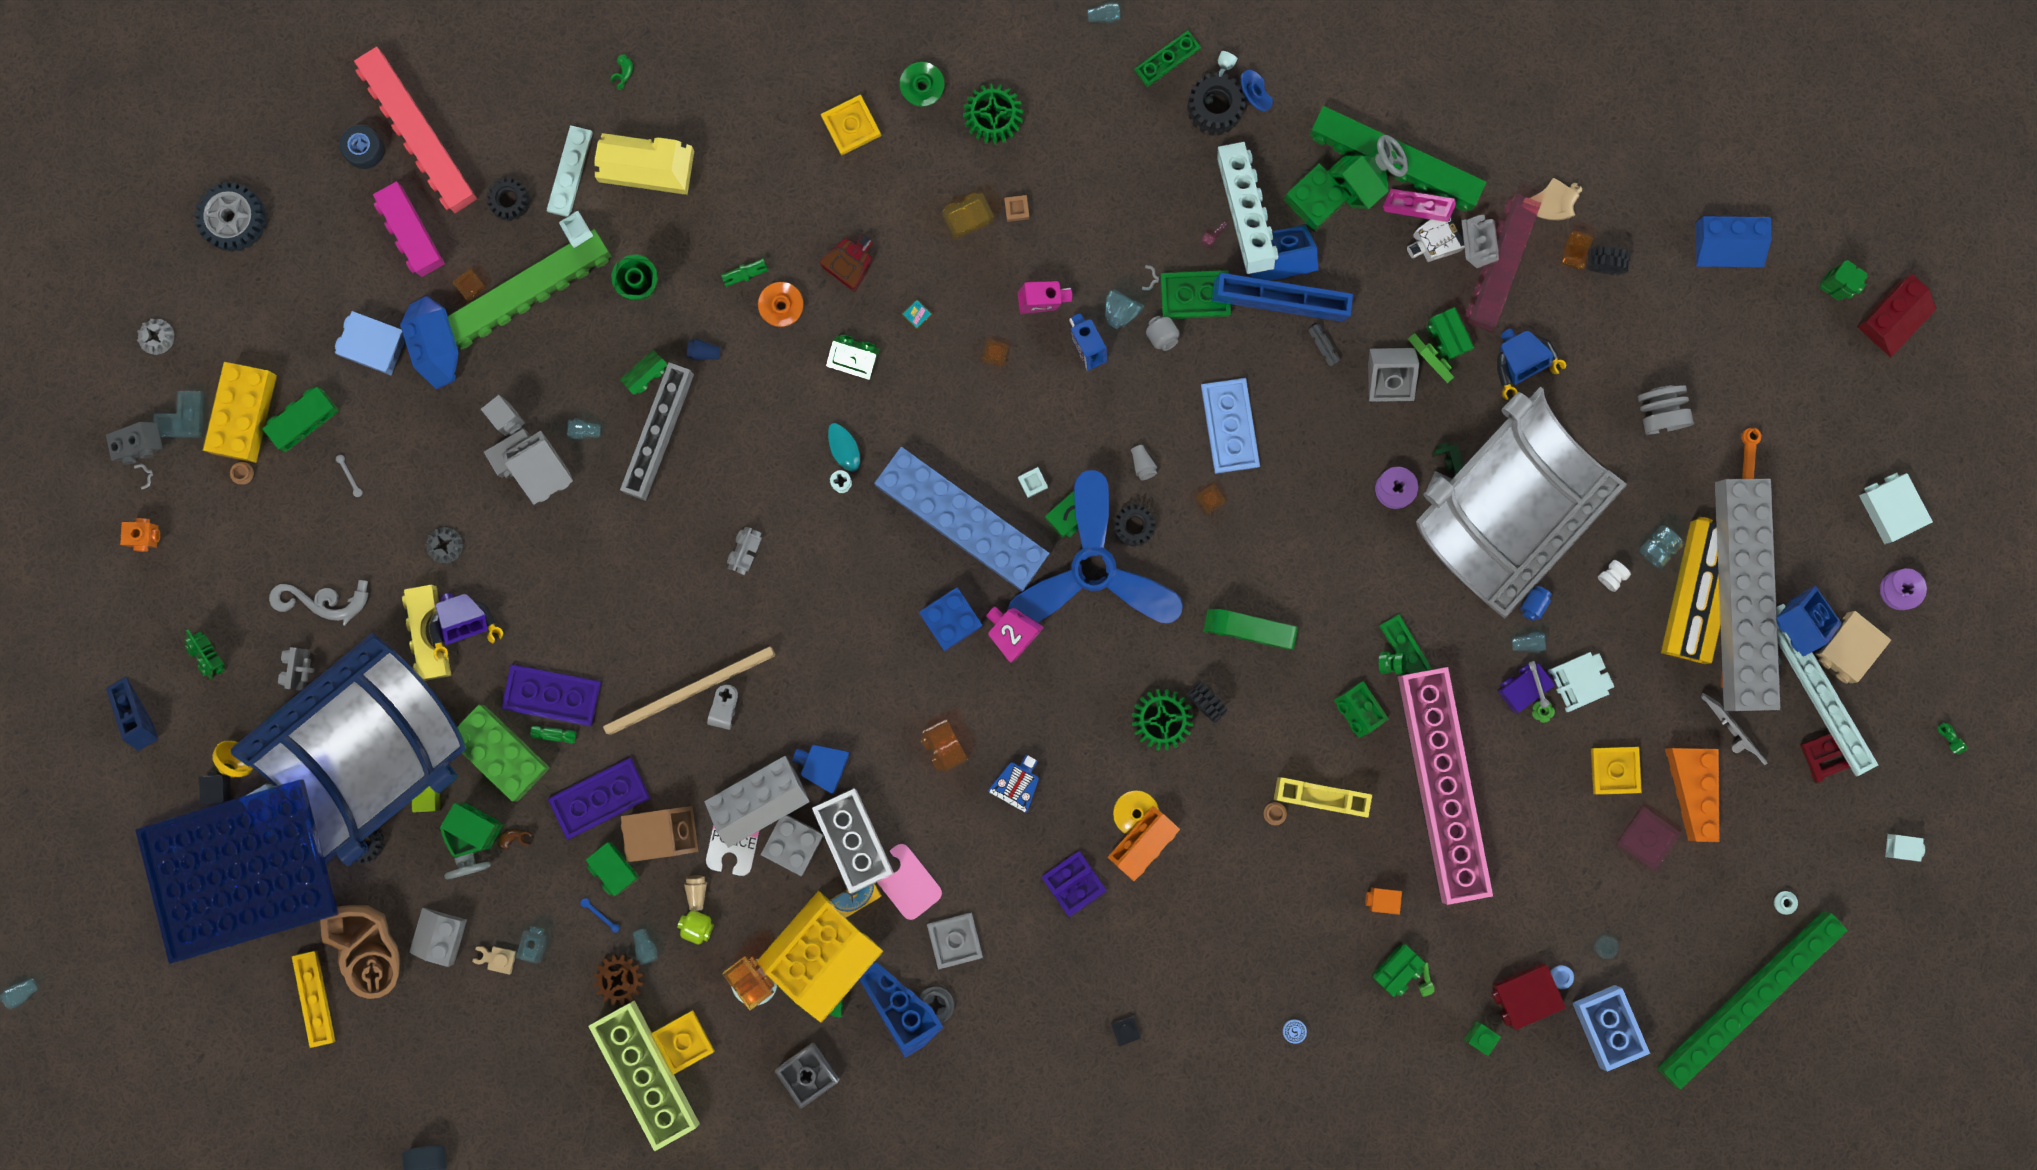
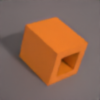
M1371 887V891L1366 893L1365 904L1369 906V911L1400 915L1402 891Z

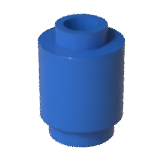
M1535 586L1534 590L1531 589L1520 608L1523 611L1522 615L1531 621H1535V619L1540 620L1551 602L1550 597L1552 594L1540 586Z

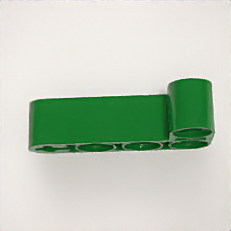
M1207 609L1203 632L1294 650L1298 627L1227 610Z

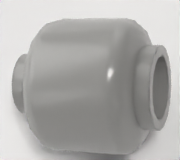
M1154 317L1149 321V326L1146 330L1147 337L1156 349L1167 351L1178 343L1179 330L1169 317Z

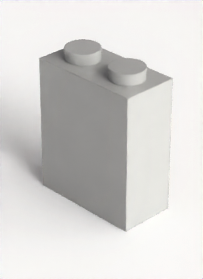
M542 431L502 453L504 464L533 504L547 500L551 494L567 488L573 482L569 470Z

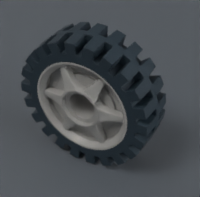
M225 182L222 183V186L219 184L214 185L213 190L207 189V195H201L199 198L202 200L201 203L197 202L196 204L198 211H194V216L197 218L195 225L199 228L197 230L203 238L211 245L229 252H234V250L241 251L244 247H251L252 242L256 243L259 240L257 237L259 235L262 236L264 232L262 229L266 227L265 218H267L264 211L265 207L259 197L248 188L237 183L229 184ZM234 213L233 220L227 222L228 215Z

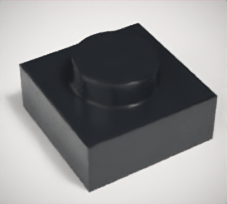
M1133 1016L1111 1023L1119 1046L1141 1039Z

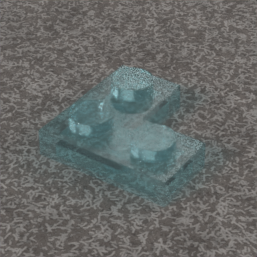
M178 391L177 414L154 413L153 423H157L160 437L202 438L204 393Z

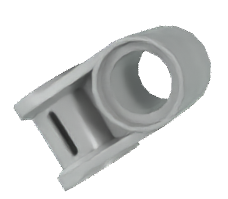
M723 685L716 690L707 725L727 730L731 729L732 716L735 715V706L738 698V692L734 686ZM729 689L732 698L724 701V696H721V692Z

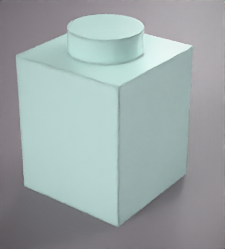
M1888 834L1885 857L1921 862L1925 853L1923 838Z

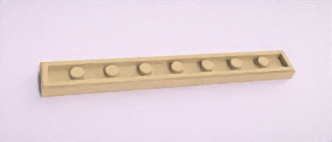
M768 647L603 726L606 734L612 735L775 657V652L772 647Z

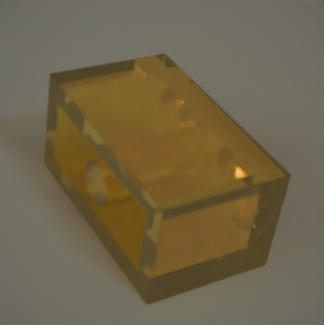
M972 193L964 198L965 201L959 204L956 202L951 203L942 211V217L953 240L994 222V215L983 193L978 195L977 193Z

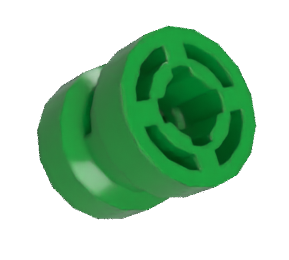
M1390 652L1380 653L1379 671L1381 674H1390L1391 672H1395L1397 675L1406 674L1407 655L1405 652H1397L1396 654H1391Z

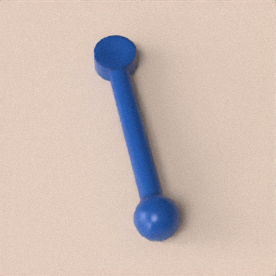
M584 898L581 900V906L587 907L611 927L612 932L616 933L619 931V925L613 924L593 907L589 899Z

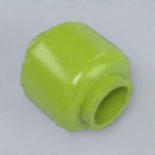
M692 910L687 916H681L677 928L681 929V938L699 945L703 941H708L714 924L711 923L709 916Z

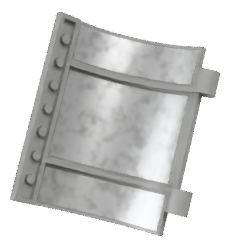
M1542 387L1530 398L1520 392L1513 396L1502 408L1503 414L1508 418L1505 423L1450 482L1439 477L1423 494L1432 505L1416 521L1422 537L1437 557L1457 578L1504 619L1627 485L1611 471H1607L1566 432L1549 408Z

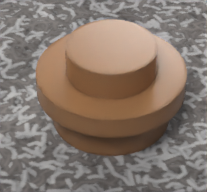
M245 462L234 464L230 470L232 481L239 485L249 483L254 476L253 468Z
M1272 802L1265 807L1263 815L1267 823L1280 825L1285 821L1287 812L1282 804Z

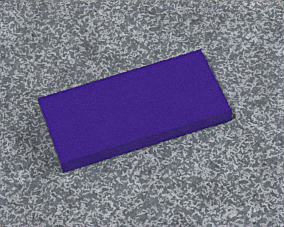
M511 664L501 709L592 726L601 681Z
M628 758L548 798V801L566 839L569 840L650 800L651 797L632 758Z

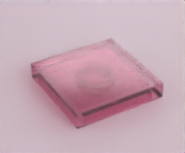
M1642 806L1616 844L1650 869L1656 871L1682 833Z

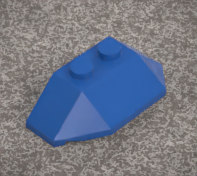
M425 296L409 305L400 326L413 368L435 389H439L455 381L456 375L454 373L457 367L458 348L445 308L433 301L429 296Z

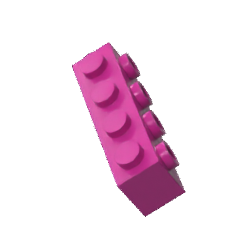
M396 181L374 193L373 196L376 202L373 204L380 215L384 214L387 220L384 224L391 235L395 234L397 238L395 244L401 254H406L408 260L405 262L412 273L416 272L419 276L423 277L445 265L403 187Z

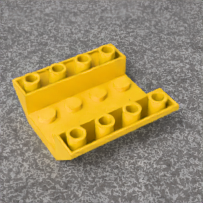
M818 890L758 959V963L764 973L797 1005L822 1023L881 955L883 950L849 922L835 908V905Z

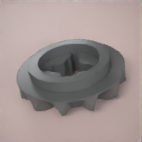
M448 527L435 529L428 535V540L425 544L427 554L434 561L443 564L456 560L463 549V541L459 533ZM440 538L446 542L451 541L447 545L448 553L444 549H437L441 545Z
M941 987L927 988L921 993L919 999L929 1004L933 1003L935 995H937L938 1002L946 1005V1007L938 1008L936 1016L940 1023L947 1021L954 1010L953 997L946 989Z

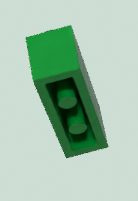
M319 387L310 388L304 392L303 397L299 401L287 405L282 414L270 418L266 423L267 425L262 429L278 450L286 453L338 413L339 409L324 390Z

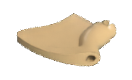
M1553 178L1542 192L1525 200L1522 203V207L1531 214L1543 219H1568L1575 216L1573 206L1579 198V193L1582 192V187L1577 186V183H1573L1571 187H1568Z

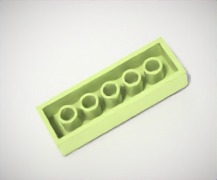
M635 1000L588 1026L654 1151L698 1127L700 1123L651 1035L652 1032Z

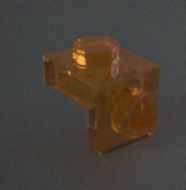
M1574 230L1571 231L1564 245L1561 264L1583 270L1593 236Z

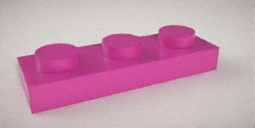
M1391 189L1383 208L1385 212L1448 222L1456 203L1455 199Z

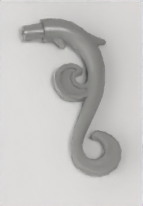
M358 580L357 591H354V596L348 599V602L351 603L343 609L331 610L324 606L326 601L329 602L331 607L335 606L338 602L339 596L331 588L319 590L313 601L298 588L288 584H279L272 589L269 601L275 610L286 612L294 607L296 600L291 598L289 602L283 603L280 595L284 591H290L313 613L329 620H343V626H346L349 620L357 615L366 604L369 594L366 593L368 581Z

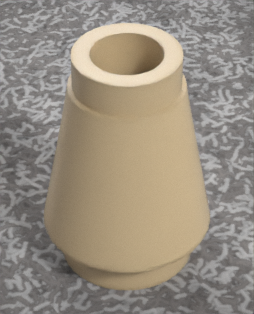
M702 875L686 877L684 887L689 910L698 911L703 909L707 882Z

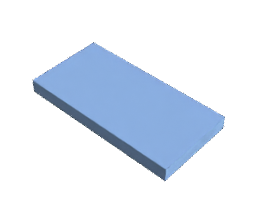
M1246 378L1201 384L1215 474L1260 467Z

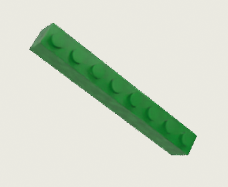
M1325 106L1322 107L1309 136L1313 137L1312 140L1320 145H1325L1326 143L1333 146L1335 152L1339 154L1348 153L1352 156H1376L1378 154L1377 141L1379 137L1385 135ZM1396 140L1406 155L1408 170L1402 177L1394 175V179L1402 183L1408 181L1414 184V188L1421 192L1429 191L1435 194V196L1455 199V207L1459 210H1473L1486 185V181ZM1396 163L1393 165L1395 168L1399 170L1401 169V166Z

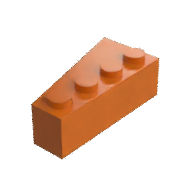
M1665 749L1688 841L1719 842V750Z

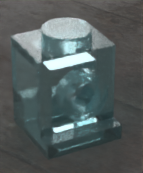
M534 926L523 930L515 958L536 964L542 962L549 935L544 934V929ZM530 940L535 942L533 949L528 946Z

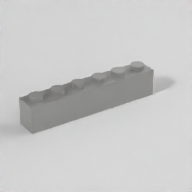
M670 362L668 363L620 488L623 493L644 501L647 500L694 374L691 370Z

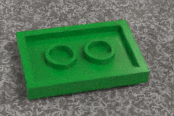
M1229 270L1161 273L1162 317H1169L1171 319L1230 317V304L1212 301L1214 279L1220 273L1229 274Z

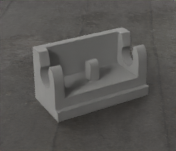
M1485 215L1462 220L1466 260L1476 268L1499 260L1495 221L1493 219L1485 220Z

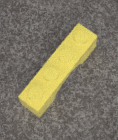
M427 585L405 589V596L402 597L404 608L408 611L409 618L406 619V626L412 635L410 650L412 654H415L416 663L413 664V669L424 681L451 676L449 658L446 660L445 653L438 652L436 654L437 662L434 659L435 648L430 645L426 637L427 622L431 615L436 612L435 605L439 603L437 586Z
M1281 777L1277 778L1274 800L1367 818L1372 799L1371 794Z

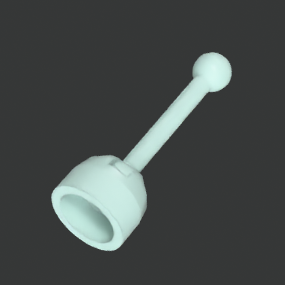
M1221 51L1218 59V64L1221 68L1219 77L1223 76L1225 70H1230L1234 67L1238 59L1236 56L1226 51ZM1214 94L1205 97L1204 101L1206 104L1213 102Z

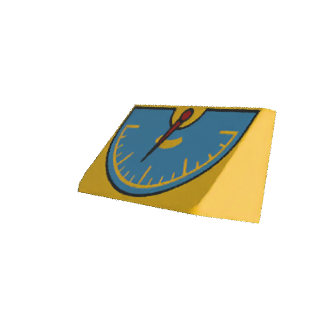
M874 883L853 894L849 893L847 889L832 898L831 902L846 918L882 895Z

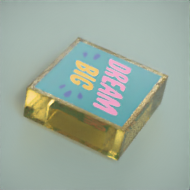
M916 299L901 316L918 331L933 314Z

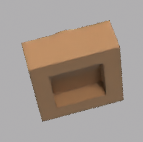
M1027 195L1004 198L1007 222L1029 219Z

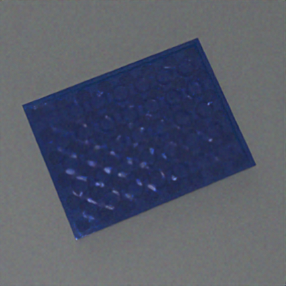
M304 779L135 830L169 964L339 915Z

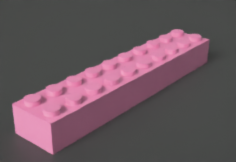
M1448 667L1398 676L1441 901L1449 905L1492 897L1493 893Z

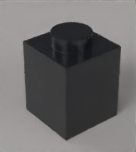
M209 771L207 776L199 777L200 805L230 803V776L222 775L219 771Z

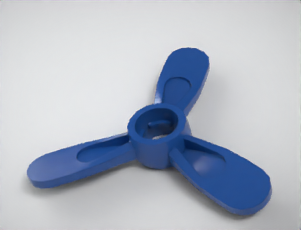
M1096 470L1081 472L1074 484L1075 516L1083 549L1079 550L1074 556L1071 570L1045 579L1017 595L1010 602L1008 610L1016 608L1038 623L1061 608L1082 588L1089 591H1100L1107 587L1131 607L1161 623L1174 622L1181 615L1183 608L1181 597L1176 592L1149 578L1116 568V561L1112 553L1104 548L1109 518V489L1107 480L1101 472ZM1091 556H1103L1102 559L1106 564L1108 575L1098 580L1086 581V577L1082 573V564L1079 562Z

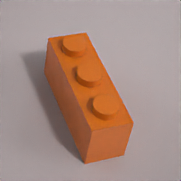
M1152 806L1107 858L1135 881L1144 873L1148 865L1159 856L1163 848L1174 839L1180 829L1161 811Z

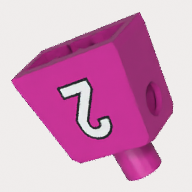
M1058 281L1026 282L1017 292L1020 314L1057 310L1062 302H1072L1071 288L1060 289Z
M995 606L986 615L995 624L988 633L990 638L1010 662L1015 661L1044 629L1042 625L1016 608H1011L1003 614Z

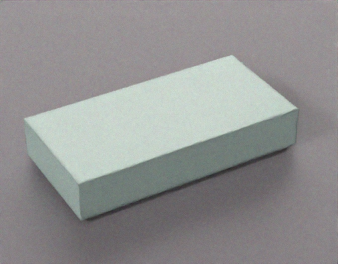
M578 211L559 222L573 248L593 237Z

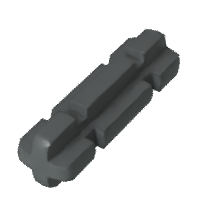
M1316 324L1309 329V333L1312 338H1315L1314 342L1322 355L1326 356L1325 360L1328 365L1333 366L1340 361V357L1337 352L1334 353V347L1326 334L1322 333L1323 329L1320 324Z

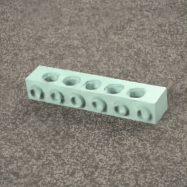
M1245 142L1218 147L1217 154L1218 164L1246 272L1250 274L1274 269L1275 260L1278 259V252L1276 246H1272L1271 240H1273L1272 229L1266 225L1268 220L1266 207L1261 206V201L1263 200L1260 188L1256 187L1257 173L1250 165L1252 163L1251 151L1246 150Z

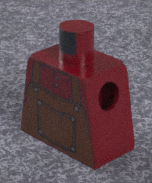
M864 235L859 238L856 244L845 238L819 263L824 270L853 292H856L872 263L871 256L866 252L873 242Z

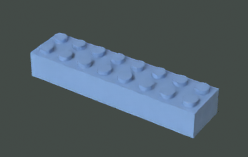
M903 447L898 450L874 483L878 489L1021 592L1025 590L1049 557V552Z

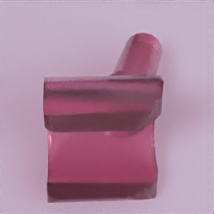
M1224 221L1213 234L1206 231L1201 244L1212 247L1219 234L1228 226L1227 222Z

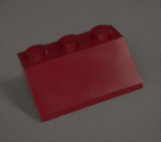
M1913 274L1903 278L1858 325V328L1891 358L1936 310L1930 290Z

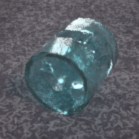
M1661 525L1652 534L1653 540H1647L1640 547L1639 551L1653 566L1662 569L1670 561V554H1676L1684 543L1674 531Z

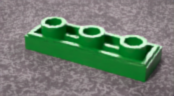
M1187 30L1134 68V71L1148 88L1201 50V47ZM1170 56L1172 59L1167 61L1164 57Z

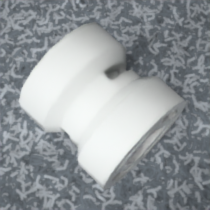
M1613 560L1608 565L1609 570L1603 571L1598 576V579L1609 590L1616 592L1620 587L1621 580H1627L1631 573L1623 564Z

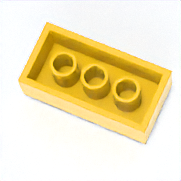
M224 362L203 451L214 455L257 462L264 432L262 428L266 424L277 375L267 370Z

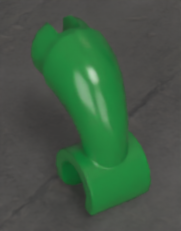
M621 54L617 58V63L620 65L622 73H615L611 76L612 84L617 79L621 80L617 84L618 90L624 88L625 82L630 78L633 70V63L625 54Z
M1942 723L1940 726L1938 725L1937 730L1939 734L1951 743L1949 747L1953 753L1959 755L1967 750L1966 744L1961 738L1958 739L1950 724Z

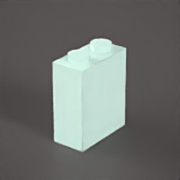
M1894 473L1884 478L1886 483L1880 486L1878 483H1874L1864 488L1865 493L1859 495L1884 544L1894 542L1933 522L1907 473L1900 476L1898 473Z

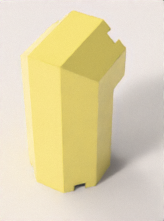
M602 133L601 138L603 140L598 141L595 155V166L599 167V172H595V178L598 182L688 194L694 157L692 146L687 144L686 148H683L680 141L654 138L653 143L651 139L646 140Z

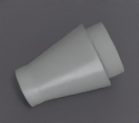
M1138 445L1132 448L1131 452L1136 476H1139L1140 480L1154 477L1157 474V466L1146 452L1144 446Z

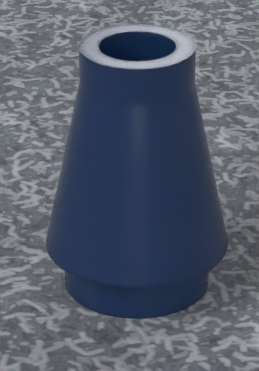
M696 338L695 340H689L686 358H692V361L719 360L720 346H715Z

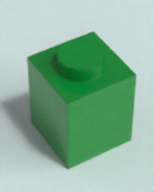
M1476 1021L1464 1038V1041L1486 1056H1489L1501 1037Z

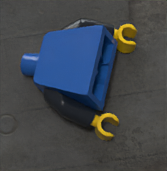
M1507 329L1501 334V338L1505 343L1500 346V353L1497 356V372L1500 383L1504 386L1502 396L1505 400H1508L1506 392L1509 389L1512 390L1513 396L1517 393V390L1511 387L1512 382L1516 385L1548 367L1553 374H1559L1556 368L1557 363L1562 369L1566 368V362L1558 360V354L1550 340L1533 335L1530 331H1525L1517 336L1512 329Z

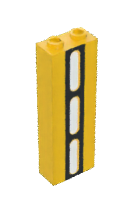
M1699 517L1690 522L1661 653L1702 664H1710L1713 660L1721 623L1717 524L1712 523V519Z

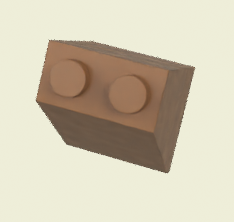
M693 806L621 816V830L624 837V853L627 862L699 852Z

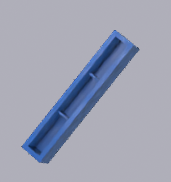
M1220 273L1214 279L1212 301L1340 322H1344L1351 316L1353 294L1225 273Z

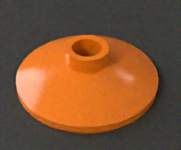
M776 282L770 284L762 291L758 300V309L762 318L770 325L786 327L796 322L801 316L803 298L799 290L793 285L786 282ZM780 302H784L786 307L783 310H779L777 305Z

